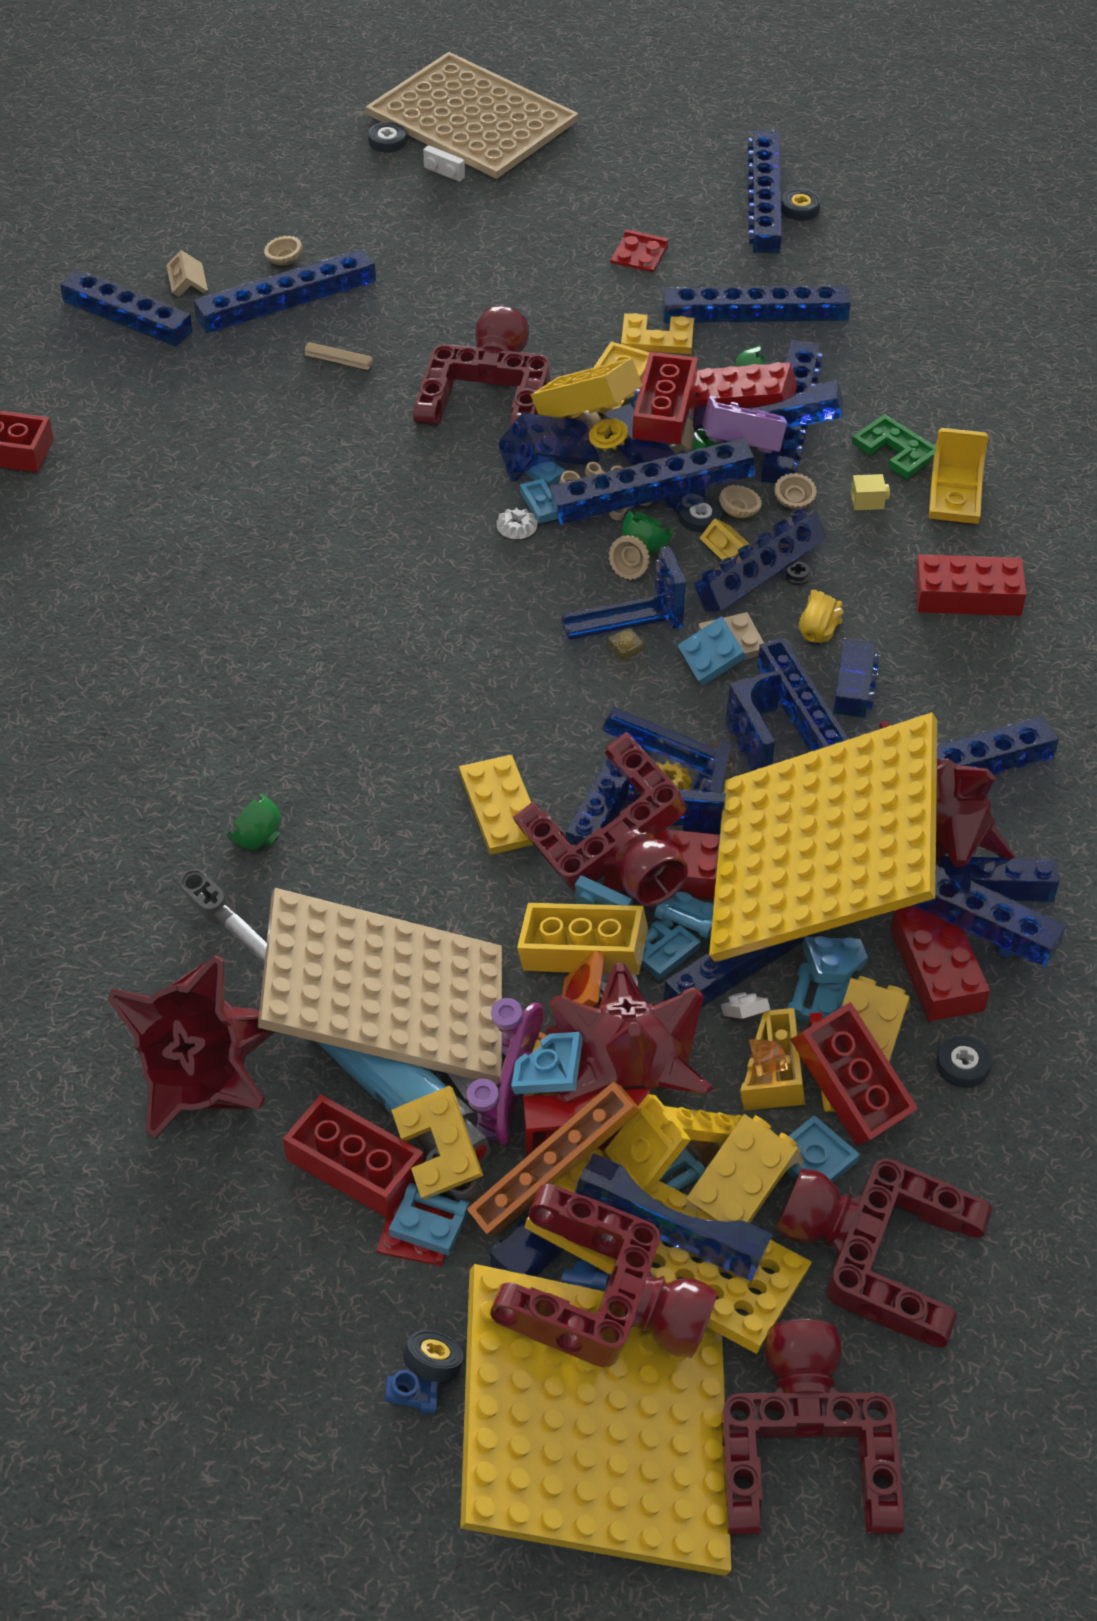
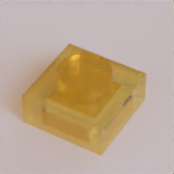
M630 627L608 637L607 644L621 660L644 650V642Z

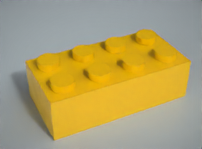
M629 358L557 377L531 394L541 422L552 420L555 423L565 419L568 415L571 418H575L584 414V411H589V414L602 410L605 406L608 409L618 407L622 404L621 400L633 397L635 395L634 391L643 385L633 359Z
M528 903L517 946L523 971L572 972L596 950L604 954L605 957L602 974H611L614 964L625 963L631 975H639L648 932L644 907Z

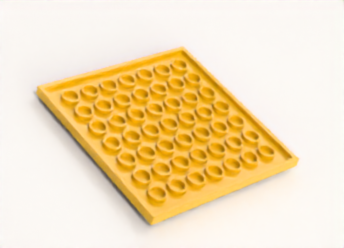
M933 713L915 717L725 780L709 956L714 962L935 899L937 719Z
M474 1264L469 1272L460 1529L726 1576L731 1572L730 1534H728V1508L726 1506L724 1479L725 1447L722 1445L721 1428L722 1412L725 1403L722 1335L706 1327L693 1358L690 1359L667 1353L655 1342L650 1329L641 1332L638 1325L630 1329L628 1338L616 1363L610 1367H599L495 1323L490 1316V1309L499 1286L509 1282L519 1284L528 1289L533 1287L540 1291L551 1293L570 1301L569 1304L593 1314L598 1312L605 1291Z

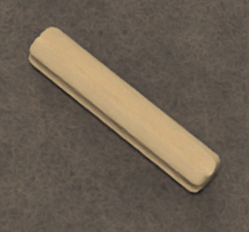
M311 342L305 346V355L308 357L364 370H370L373 363L371 356Z

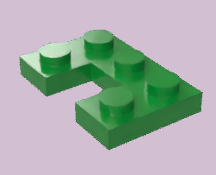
M885 414L853 435L851 443L868 455L873 454L884 445L893 448L899 454L889 460V468L906 479H909L933 462L936 446Z

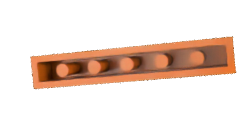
M612 1082L467 1210L486 1234L497 1236L532 1205L537 1190L541 1185L554 1184L566 1176L641 1109L620 1085Z

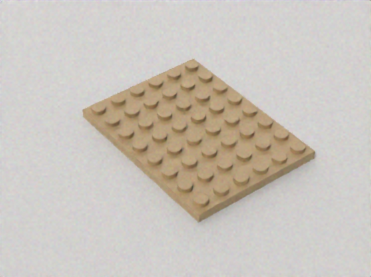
M450 52L366 106L367 115L381 122L397 123L404 127L407 135L431 147L462 158L465 164L496 179L579 120V113Z
M274 889L271 896L258 1028L474 1080L489 1079L498 1085L501 1075L502 1032L499 1031V1028L492 1021L491 1009L495 1002L502 999L501 945L291 891Z

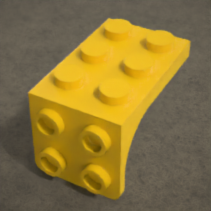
M948 428L939 429L932 465L929 519L979 524L983 469L988 444L987 433Z
M859 976L858 980L851 978L842 1006L849 1002L853 1004L885 1057L890 1062L906 1011H909L910 996L905 995L906 991L896 986L888 985V988L885 989L875 986L876 981Z
M745 1114L686 1198L688 1202L740 1237L784 1173L792 1165L796 1164L801 1167L804 1162L800 1155L801 1150L796 1146V1141L784 1133L777 1136L770 1129L771 1126L766 1121L756 1115L751 1119Z

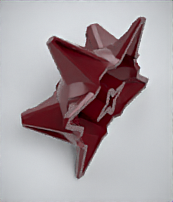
M887 720L879 723L880 729L892 725ZM937 758L936 865L948 854L949 860L954 866H966L978 846L993 852L1007 861H1012L1016 857L995 826L996 820L992 818L990 812L991 802L987 796L996 777L988 769L960 766L950 759L941 760Z
M213 955L208 962L201 964L152 996L111 989L108 1001L135 1037V1049L140 1054L144 1068L143 1077L148 1083L146 1132L156 1138L183 1110L260 1109L265 1099L247 1073L244 1064L246 1056L273 1035L275 1031L258 1028L260 1010L232 1007L224 1000V959Z
M616 963L613 965L599 1007L594 1008L573 1002L569 997L562 995L556 996L550 1002L556 1025L547 1028L546 1034L580 1032L583 1039L576 1091H560L556 1099L567 1103L602 1092L612 1082L617 1083L622 1088L642 1085L647 1089L663 1087L707 1094L713 1090V1086L689 1066V1056L703 1002V994L692 987L684 990L679 996L659 1004L647 1003L626 964Z

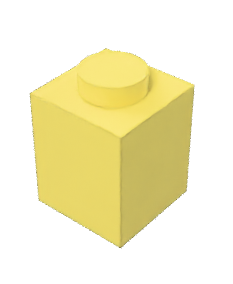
M883 474L853 475L851 498L854 510L884 509L885 500L890 497V488L888 484H885Z

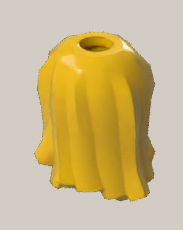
M811 590L808 596V603L798 625L803 638L813 643L828 642L836 626L842 623L840 617L844 613L843 609H841L843 603L829 595H825L824 592Z

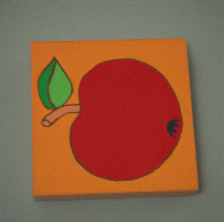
M595 950L564 978L562 996L569 997L571 1001L594 1007L597 1005L602 980L604 954Z

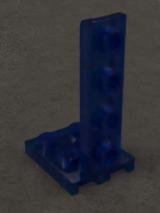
M670 546L660 548L659 559L656 560L658 578L655 579L654 583L657 596L566 613L561 617V623L568 640L666 620L670 621L673 629L683 627L686 580Z
M613 707L603 723L602 729L605 733L618 738L627 732L640 747L701 771L694 780L692 788L696 792L692 795L687 807L688 810H691L688 822L700 825L720 795L731 744L720 741L718 746L713 748Z

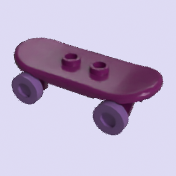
M511 998L498 1000L491 1009L494 1025L499 1028V1031L503 1032L502 1057L505 1058V1062L499 1079V1091L496 1084L489 1079H478L472 1082L467 1089L468 1103L478 1112L476 1128L488 1141L497 1140L501 1146H506L509 1143L513 1117L519 1097L521 1098L522 1094H514L511 1087L515 1061L525 1053L528 1056L532 1053L544 1018V1009L541 1004L532 1003L526 1010H522L521 1005Z

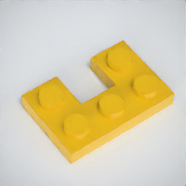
M624 314L622 345L648 352L691 354L694 318L683 316L671 317L670 331L646 330L648 315Z
M451 1086L392 1109L400 1137L403 1141L432 1130L439 1150V1157L411 1168L422 1199L426 1200L483 1176Z

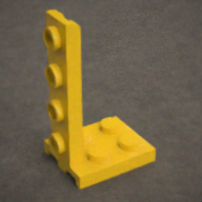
M647 1094L638 1106L641 1111L621 1128L604 1151L639 1196H647L690 1140L724 1144L742 1116L727 1115L721 1112L712 1113L703 1110H689L683 1107H666L656 1095Z

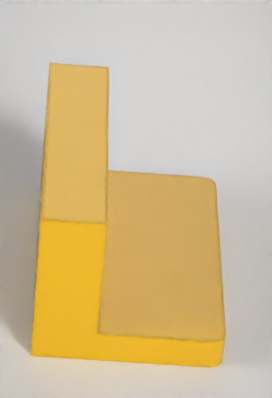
M714 518L700 537L719 558L734 570L740 565L747 554L755 558L760 556V553L735 529Z

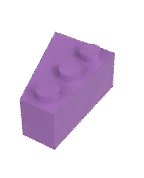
M709 396L702 425L710 440L718 443H724V440L732 441L735 446L748 448V445L758 447L759 451L765 453H772V450L780 451L787 425L783 416L758 409L748 410L739 408V404L733 402L730 405L716 403V397Z

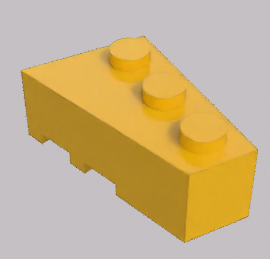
M794 1008L763 1012L754 1042L753 1055L749 1059L747 1066L748 1072L740 1090L743 1110L805 1105L800 1055L790 1041L791 1038L797 1035Z

